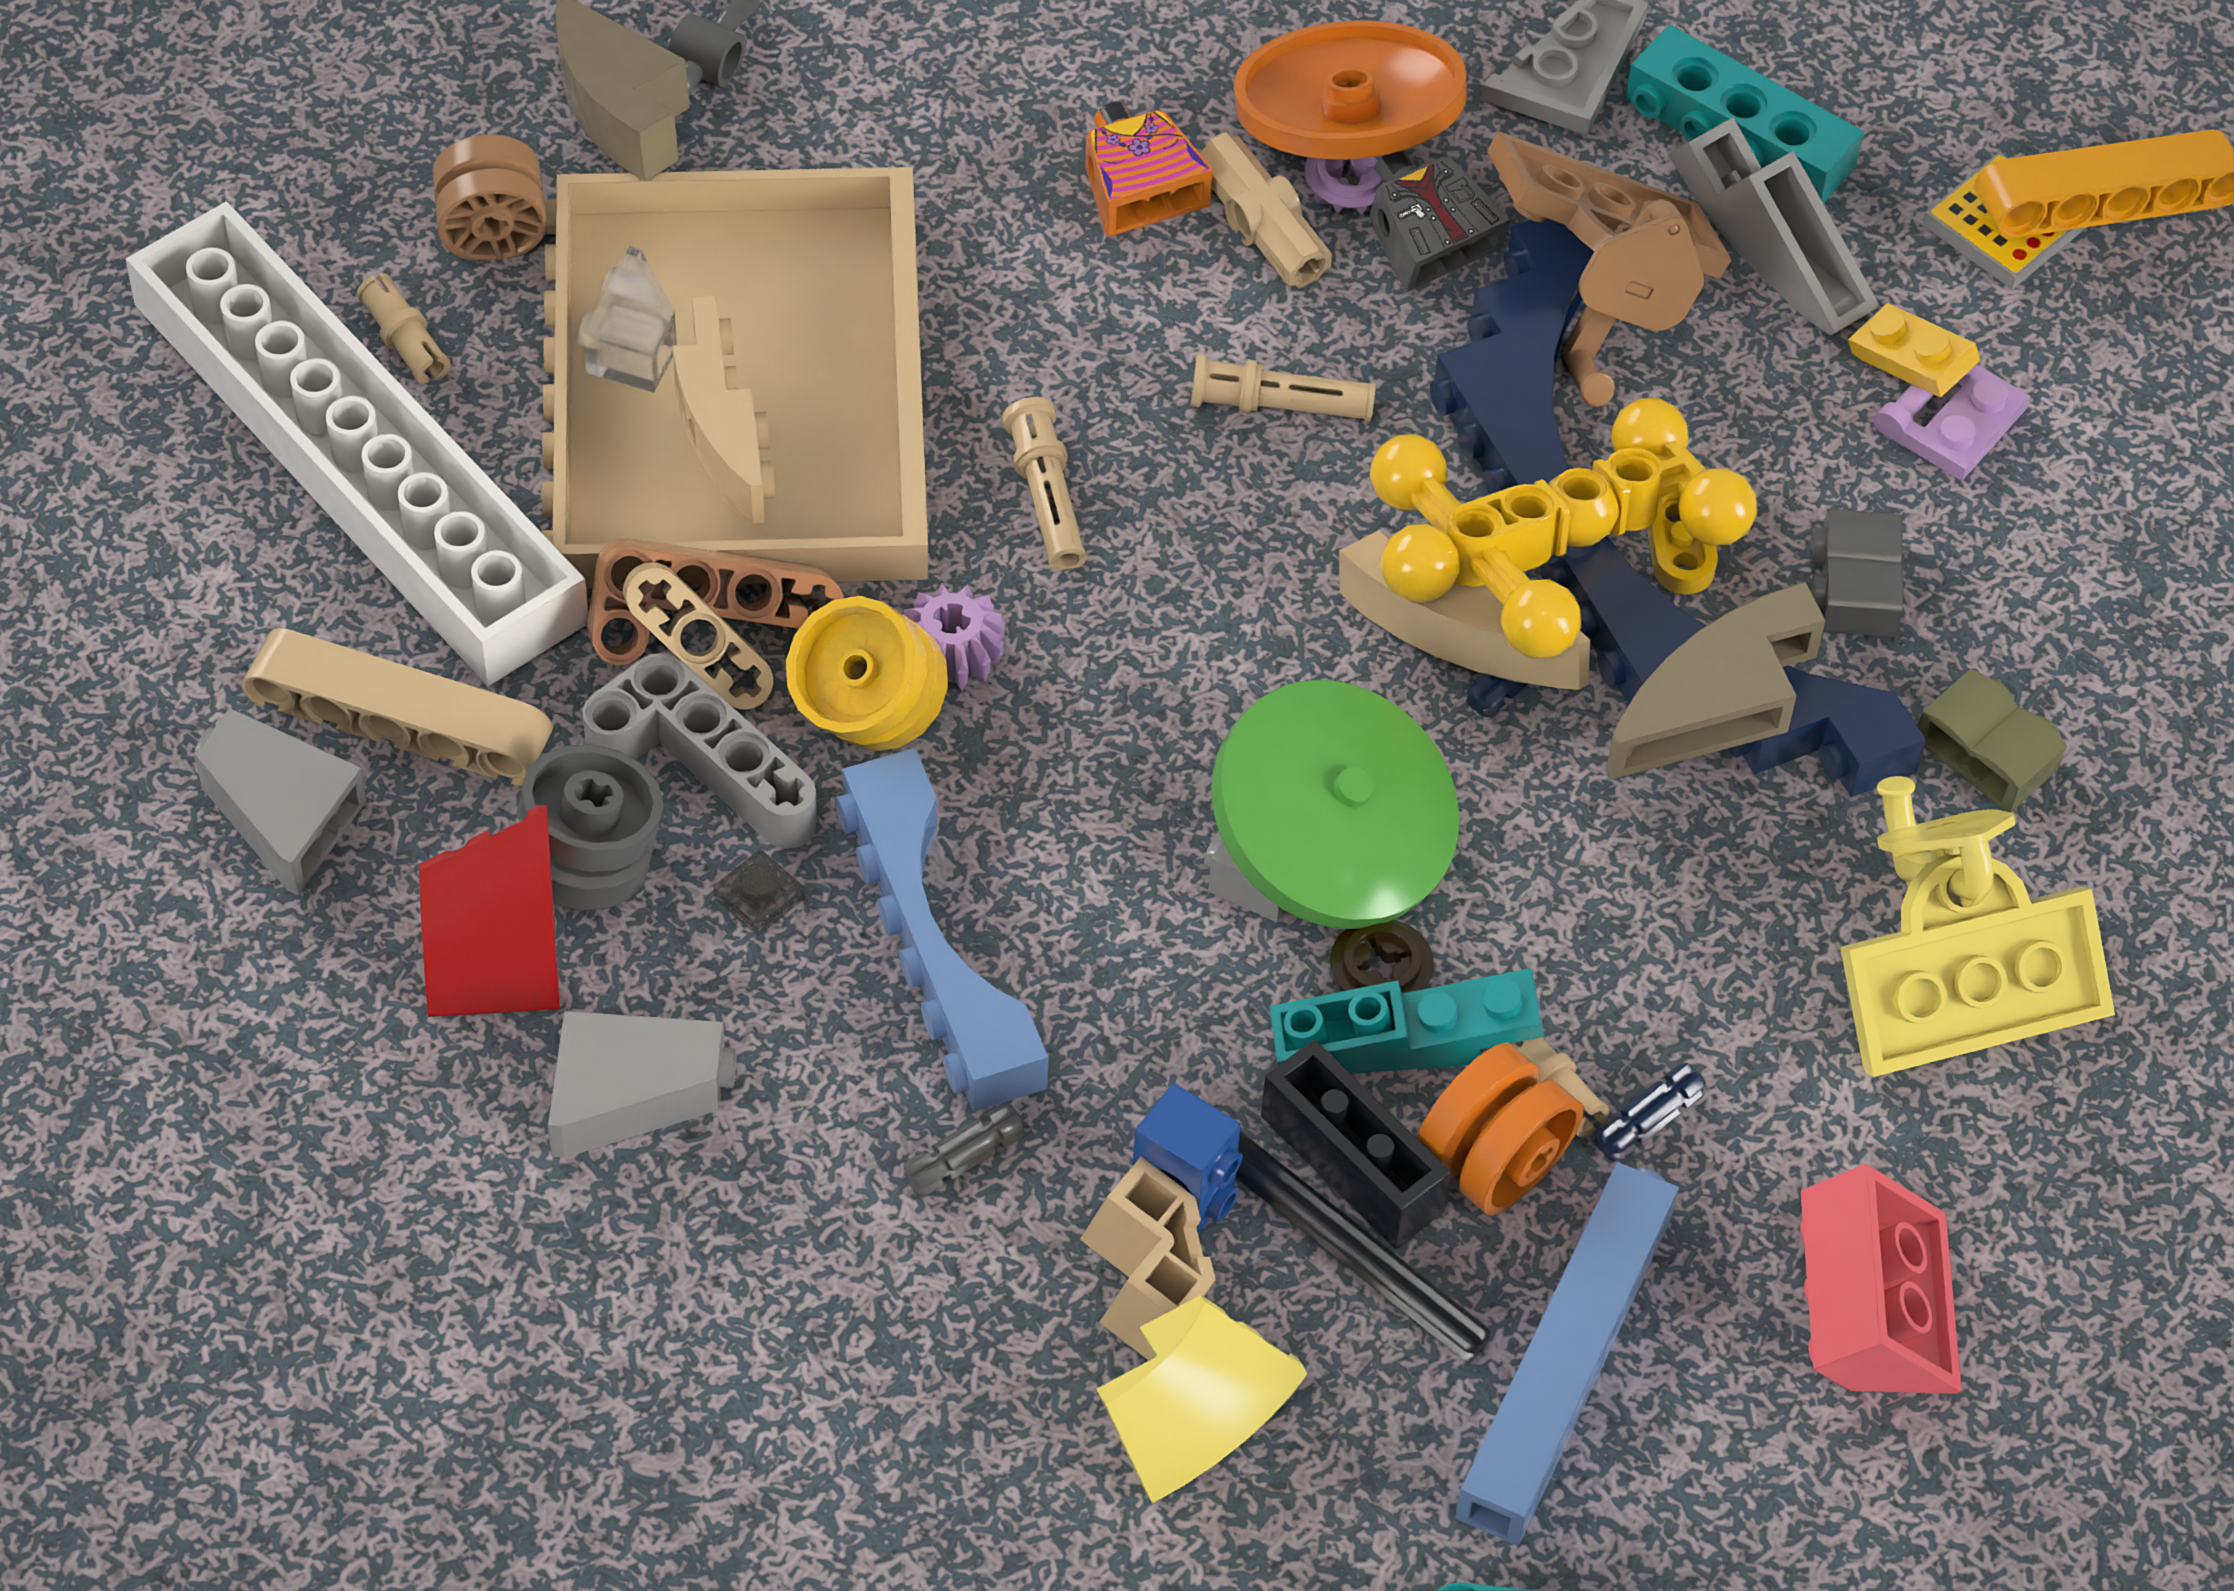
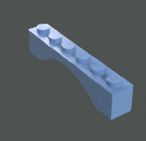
M908 749L843 768V795L835 797V806L840 824L846 834L856 831L861 846L856 848V856L862 877L866 884L877 882L883 897L877 899V905L883 927L888 936L897 933L900 936L905 949L899 950V960L905 980L910 988L920 985L926 998L925 1002H921L923 1021L932 1040L942 1038L949 1054L943 1056V1065L953 1093L956 1094L964 1091L974 1112L1048 1089L1049 1057L1026 1004L996 989L970 969L947 943L931 915L922 885V876L926 855L937 831V797L916 749Z

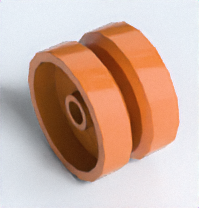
M1508 1042L1493 1046L1474 1059L1455 1077L1433 1105L1423 1121L1417 1139L1451 1171V1177L1460 1175L1459 1191L1490 1216L1507 1211L1550 1172L1575 1137L1583 1119L1584 1105L1554 1080L1538 1084L1539 1067Z

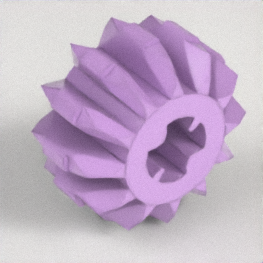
M941 583L937 590V597L918 592L917 598L914 601V608L904 609L905 616L917 622L936 638L947 662V677L954 678L955 683L962 691L968 683L969 673L971 676L986 682L987 676L990 673V665L1000 664L1004 650L1002 638H1004L1005 624L1001 614L994 612V605L991 603L989 595L973 599V593L968 584L957 594L949 593Z

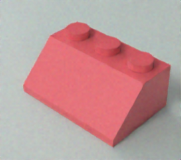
M1866 1163L1801 1190L1803 1219L1800 1223V1233L1805 1246L1807 1278L1804 1282V1291L1809 1303L1811 1338L1808 1349L1813 1362V1370L1849 1391L1951 1394L1962 1392L1946 1213Z

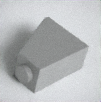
M231 708L228 709L215 728L209 727L204 731L195 748L194 758L197 763L202 789L286 890L299 895L367 801L361 767Z
M564 1011L548 1121L552 1157L566 1158L718 1111L721 1088L734 1087L736 1072V1048H725L723 1022Z

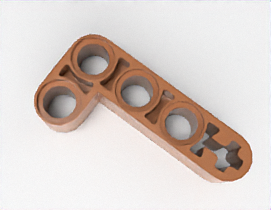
M622 538L608 543L598 556L587 618V634L596 653L605 662L614 665H627L636 661L645 652L650 630L629 610L623 595L624 585L617 584L611 579L613 565L618 559L625 556L640 558L643 564L649 562L663 564L675 574L681 568L688 565L702 567L705 570V580L702 587L695 593L723 618L800 628L811 613L835 599L844 598L840 586L824 569L813 565ZM752 574L765 577L767 588L759 600L753 603H743L736 599L735 590L742 578ZM785 578L783 582L791 593L810 594L813 585H817L826 596L825 601H815L812 611H808L800 599L782 595L781 579ZM663 579L656 585L645 580L639 586L644 596L639 605L643 607L652 601L662 609L680 611L692 605V603L684 599L681 608L678 610L667 599L663 591L664 586L668 583ZM782 601L783 607L779 608L780 603ZM615 618L630 620L634 626L631 638L620 646H610L601 640L603 627L608 621Z

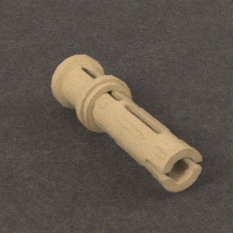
M1197 353L1190 407L1199 408L1203 402L1238 406L1241 413L1250 414L1251 411H1257V406L1312 414L1318 413L1365 419V421L1371 422L1376 383L1369 382L1368 384L1321 378L1318 376L1262 370L1263 364H1258L1257 360L1248 359L1242 365L1210 361L1206 354Z
M1029 397L1014 402L1002 414L1004 429L1013 436L1016 452L1013 455V464L1017 473L1028 481L1036 517L1047 550V560L1050 569L1059 571L1081 567L1086 562L1087 555L1085 548L1082 546L1073 504L1063 474V469L1068 461V453L1065 445L1057 440L1053 425L1057 417L1054 404L1046 398ZM1027 416H1031L1034 423L1028 424ZM1047 483L1051 485L1050 489L1045 488ZM1050 500H1055L1060 524L1055 525Z

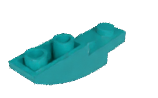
M1531 968L1403 994L1399 982L1393 981L1269 1006L1278 1065L1315 1039L1350 1074L1466 1066L1482 1054V1049L1491 1048L1506 1042L1511 1044L1545 1037L1535 980Z

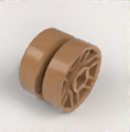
M477 135L457 141L440 153L432 168V180L438 234L441 242L450 252L470 261H485L519 257L538 245L545 235L547 218L539 159L528 145L503 135Z

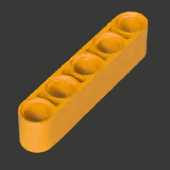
M2205 130L2008 158L1987 166L1978 175L1974 184V190L2001 235L2007 238H2018L2214 209L2234 203V148L2223 132L2219 130Z

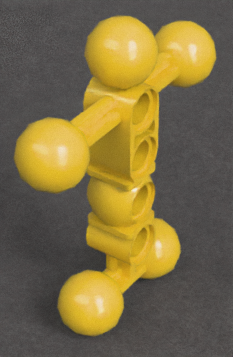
M1658 397L1636 399L1620 410L1611 429L1612 445L1615 452L1606 461L1603 459L1594 461L1592 470L1588 468L1569 469L1552 479L1549 484L1541 479L1535 481L1534 485L1522 484L1464 504H1461L1445 487L1448 469L1442 451L1434 442L1418 434L1395 435L1378 447L1370 464L1371 483L1376 495L1383 503L1399 511L1419 510L1431 524L1407 525L1390 536L1381 554L1380 562L1382 575L1387 587L1394 594L1411 603L1434 602L1449 592L1454 582L1470 587L1486 585L1504 605L1501 610V625L1507 642L1514 650L1531 659L1554 658L1570 648L1581 628V614L1574 595L1567 588L1550 579L1530 580L1523 573L1524 571L1541 566L1554 554L1557 557L1565 555L1567 545L1571 547L1592 546L1609 535L1611 531L1618 536L1624 534L1625 530L1637 531L1649 527L1656 519L1659 497L1677 491L1681 493L1679 498L1680 519L1691 537L1709 546L1731 545L1749 532L1757 516L1756 494L1746 478L1728 468L1706 469L1686 449L1688 445V428L1683 415L1676 406Z

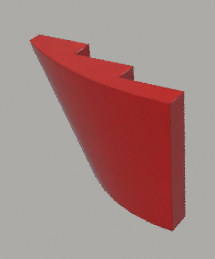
M542 805L528 810L526 819L493 835L487 830L469 839L462 848L454 851H445L419 864L421 929L428 1017L560 1009L547 805Z

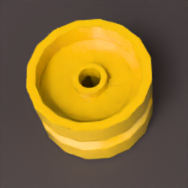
M863 596L835 599L811 613L795 633L786 659L787 688L798 711L824 731L836 735L839 739L849 744L871 751L900 748L921 736L940 713L948 689L947 662L936 638L917 622L900 614L886 603Z

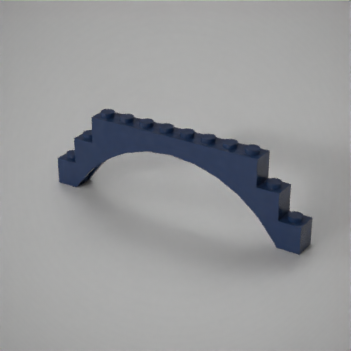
M1548 218L1545 222L1527 220L1511 227L1508 252L1504 255V267L1508 279L1475 289L1472 316L1467 319V329L1472 343L1438 354L1435 379L1430 384V395L1436 411L1441 416L1449 415L1457 427L1458 443L1464 456L1468 460L1477 459L1485 472L1484 481L1489 495L1517 485H1534L1535 481L1541 479L1549 484L1552 479L1569 470L1565 461L1553 409L1554 368L1562 339L1584 302L1579 291V281L1594 251L1571 232L1565 224ZM1608 536L1592 546L1571 547L1567 545L1565 555L1557 557L1554 554L1546 563L1540 566L1543 580L1550 579L1567 588L1574 595L1580 608V631L1590 640L1591 645L1598 654L1597 664L1604 682L1611 688L1615 686L1619 688L1627 701L1626 709L1640 687L1660 664L1690 637L1707 626L1682 611L1638 573ZM1788 665L1782 668L1796 694L1788 733L1728 748L1734 757L1743 756L1754 774L1819 750L1820 762L1826 775L1831 780L1839 779L1850 797L1877 788L1878 783L1885 778L1894 776L1906 777L1917 773L1926 739L1895 692L1809 674Z

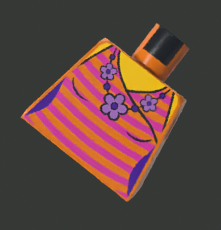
M1121 102L1108 103L1096 112L1094 123L1097 128L1091 129L1086 134L1085 168L1107 237L1210 206L1212 169L1165 112L1155 110L1131 117L1127 108Z

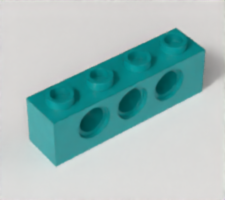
M1671 24L1631 64L1625 101L1633 104L1640 114L1648 118H1658L1681 131L1689 141L1734 118L1761 168L1794 151L1823 204L1857 166L1864 135L1863 130Z

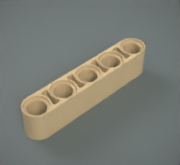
M283 628L273 629L268 633L242 680L241 686L248 698L258 705L263 706L265 702L280 706L277 711L321 724L323 720L338 724L335 728L337 730L376 742H380L381 738L396 742L395 748L436 761L442 756L454 760L452 766L494 779L497 778L498 774L512 778L511 784L516 786L523 785L527 770L539 759L553 730L551 720L538 708L525 702Z

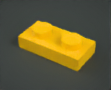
M1889 303L1882 307L1848 339L1851 352L1862 361L1940 398L1980 361L1976 343Z

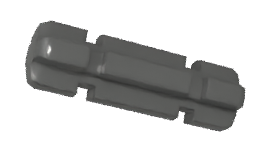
M1000 1104L984 1114L986 1121L983 1123L979 1119H975L932 1145L935 1152L930 1154L925 1150L907 1160L903 1166L906 1181L919 1196H927L944 1185L942 1178L948 1176L953 1180L996 1154L994 1147L998 1144L1002 1148H1006L1021 1139L1024 1135L1025 1124L1020 1114L1017 1113L1011 1104Z

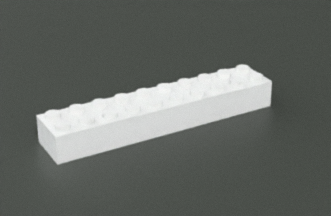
M227 201L126 258L135 306L488 687L587 625L588 603L585 578Z

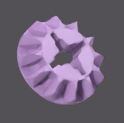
M1382 156L1361 159H1320L1308 157L1305 163V188L1313 191L1316 204L1331 203L1336 214L1346 207L1354 208L1362 216L1366 208L1373 205L1377 188L1384 183L1375 170V165ZM1344 164H1347L1348 169L1352 170L1355 177H1360L1358 185L1353 186L1349 184L1346 178H1342Z

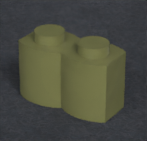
M1972 669L1968 670L1922 711L1917 725L1926 739L1924 745L1926 750L1953 771L1962 774L1966 781L2006 812L2010 813L2059 769L2067 747L2058 729L2051 721L2018 707L2003 683L1997 679L1988 678Z

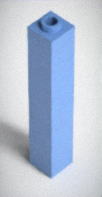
M1616 1162L1460 1489L1455 1519L1515 1545H1520L1672 1219L1679 1187L1666 1182L1656 1172L1645 1168L1634 1169Z

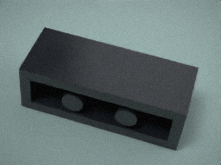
M1315 1039L1265 1075L1261 1117L1395 1250L1445 1212L1451 1171Z

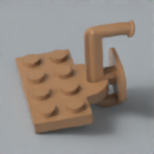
M1498 131L1487 152L1499 173L1500 181L1505 184L1514 201V208L1526 218L1536 222H1545L1548 218L1565 224L1571 232L1594 251L1579 281V291L1586 307L1568 337L1562 351V359L1575 385L1581 392L1584 402L1592 407L1603 406L1614 395V381L1608 374L1599 372L1593 359L1615 320L1620 319L1653 331L1674 327L1685 318L1704 285L1703 273L1721 279L1731 258L1699 203Z

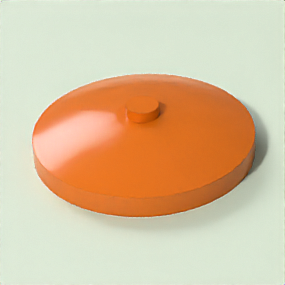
M1384 21L1324 23L1284 34L1251 53L1241 64L1235 75V110L1241 125L1249 134L1262 143L1287 153L1320 159L1377 157L1417 146L1442 133L1453 124L1462 113L1467 100L1466 67L1460 54L1449 43L1434 34L1412 26Z

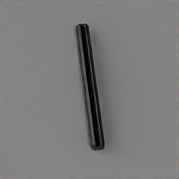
M1240 1131L1238 1152L1243 1155V1158L1236 1172V1178L1460 1358L1471 1361L1483 1351L1490 1336L1487 1326Z

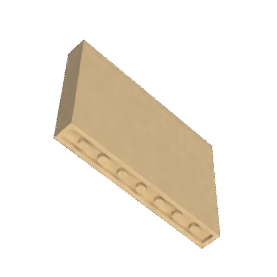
M913 167L659 172L646 181L641 180L632 173L557 174L556 199L545 200L547 235L556 234V244H545L546 280H556L555 290L544 291L545 326H555V337H544L545 373H555L554 384H543L544 421H554V432H543L542 435L544 469H553V481H542L543 518H553V530H542L541 533L585 578L586 588L593 587L596 562L600 551L608 543L622 538L813 565L824 569L835 582L928 580V532ZM716 295L719 319L731 318L734 355L723 356L724 367L736 366L738 389L752 388L754 412L766 411L769 449H759L760 461L772 460L775 497L764 498L765 523H750L729 503L701 465L685 430L675 388L672 346L695 344L692 296ZM625 556L618 559L612 567L611 579L617 584L624 585L628 574L635 567L643 564V561L634 556ZM696 565L685 566L676 573L688 586L703 585L705 580V570ZM752 574L742 578L738 584H766V579L758 574Z

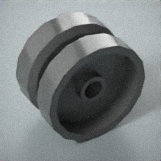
M594 744L567 745L543 754L526 772L515 823L526 819L528 810L536 806L547 805L554 904L576 910L608 909L629 900L645 883L664 806L658 782L643 764L621 751Z

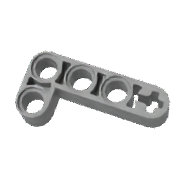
M658 653L650 654L640 659L592 694L585 702L582 713L586 744L618 750L637 760L660 743L756 832L774 846L786 849L800 847L808 843L815 835L817 828L816 789L809 775L688 666L673 655ZM741 770H751L750 772H739Z

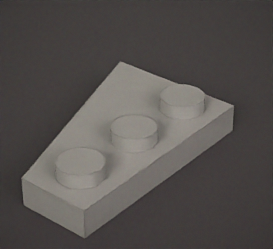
M1577 0L1552 22L1551 31L1534 46L1527 44L1514 55L1513 64L1501 75L1494 73L1482 83L1480 100L1588 136L1646 19L1648 2L1642 0Z

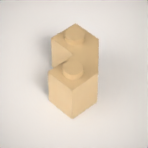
M1141 1156L1107 1196L1080 1240L1129 1277L1099 1323L1147 1360H1151L1153 1356L1139 1327L1199 1295L1205 1297L1216 1279L1210 1257H1203L1196 1228L1201 1221L1196 1198Z

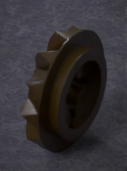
M1394 919L1387 923H1378L1360 929H1345L1335 940L1330 954L1333 985H1339L1344 991L1393 981L1399 982L1402 994L1426 989L1433 977V953L1428 942L1417 930ZM1372 948L1376 956H1380L1385 964L1396 963L1392 967L1391 980H1387L1386 977L1383 978L1378 970L1367 971L1371 964Z

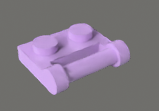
M1977 364L1957 382L1962 387L1925 428L1914 422L1913 418L1934 394L1911 384L1895 403H1886L1875 415L1873 423L1876 430L1963 481L2027 409L2030 395Z

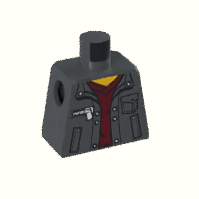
M1402 150L1383 155L1377 161L1375 170L1384 183L1376 191L1370 213L1371 223L1397 278L1407 292L1501 249L1510 219L1452 158L1442 156L1420 167H1416L1406 151Z

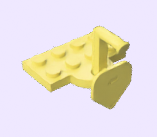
M1894 776L1885 778L1878 783L1877 791L1882 796L1888 831L1877 837L1878 847L1881 850L1892 852L1895 871L1901 879L1906 881L1908 889L1901 905V932L1840 947L1862 1064L1867 1075L1876 1077L2115 1015L2092 889L2080 886L2030 899L2023 881L2005 863L1991 857L1989 840L2016 824L2013 813L1996 809L1978 810L1916 824L1911 793L1915 790L1914 781L1907 777Z

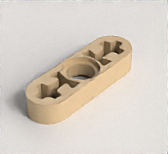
M649 562L635 567L628 574L623 586V595L629 610L684 664L734 708L752 709L766 701L773 688V674L765 659L670 568L660 563ZM662 579L667 581L668 583L664 586L663 591L667 599L678 610L681 608L684 599L692 603V605L680 610L673 617L667 630H664L660 624L667 622L670 618L661 607L652 601L644 607L639 605L644 597L639 586L645 580H648L653 585L658 584ZM696 619L707 620L716 629L715 642L708 650L700 653L686 650L682 646L680 639L683 628L689 622ZM730 642H733L737 647L728 651L727 654L740 669L746 671L752 665L757 667L753 673L757 685L750 692L742 686L734 692L729 690L734 681L729 672L717 662L724 655ZM717 662L713 672L710 673L705 669V667Z

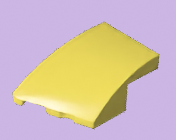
M1201 1295L1139 1327L1153 1359L1096 1389L1135 1473L1152 1504L1186 1485L1244 1443L1276 1413L1307 1375L1303 1364L1296 1356L1291 1353L1288 1356L1265 1341L1256 1330L1243 1322L1232 1320L1222 1308Z

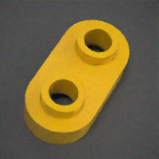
M1677 491L1659 497L1657 516L1653 524L1647 527L1654 575L1657 581L1671 592L1690 595L1705 590L1712 583L1716 571L1718 553L1716 546H1709L1691 537L1682 521L1673 523L1667 519L1670 516L1680 517L1679 498L1681 493ZM1687 565L1690 566L1693 570H1684L1676 566Z

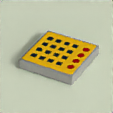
M1999 151L1927 210L1922 225L2013 290L2085 228L2018 238H2007L2001 235L1974 190V184L1978 175L1987 166L1996 161L2008 159L2006 155Z

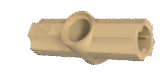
M1228 132L1211 138L1205 148L1199 153L1212 169L1211 188L1225 205V214L1231 229L1235 230L1238 228L1246 238V240L1242 241L1245 246L1255 243L1288 286L1294 285L1300 288L1318 280L1331 267L1332 253L1303 218L1300 200L1291 183L1281 175L1272 178L1239 136L1233 137Z

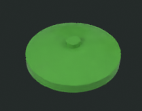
M1310 680L1285 685L1271 691L1255 702L1228 731L1217 753L1212 776V804L1215 820L1224 845L1234 863L1247 880L1268 900L1296 917L1315 924L1342 929H1360L1378 923H1387L1402 916L1422 901L1437 886L1450 866L1458 840L1459 807L1456 790L1447 765L1436 745L1414 719L1401 708L1372 691L1345 682L1331 680Z

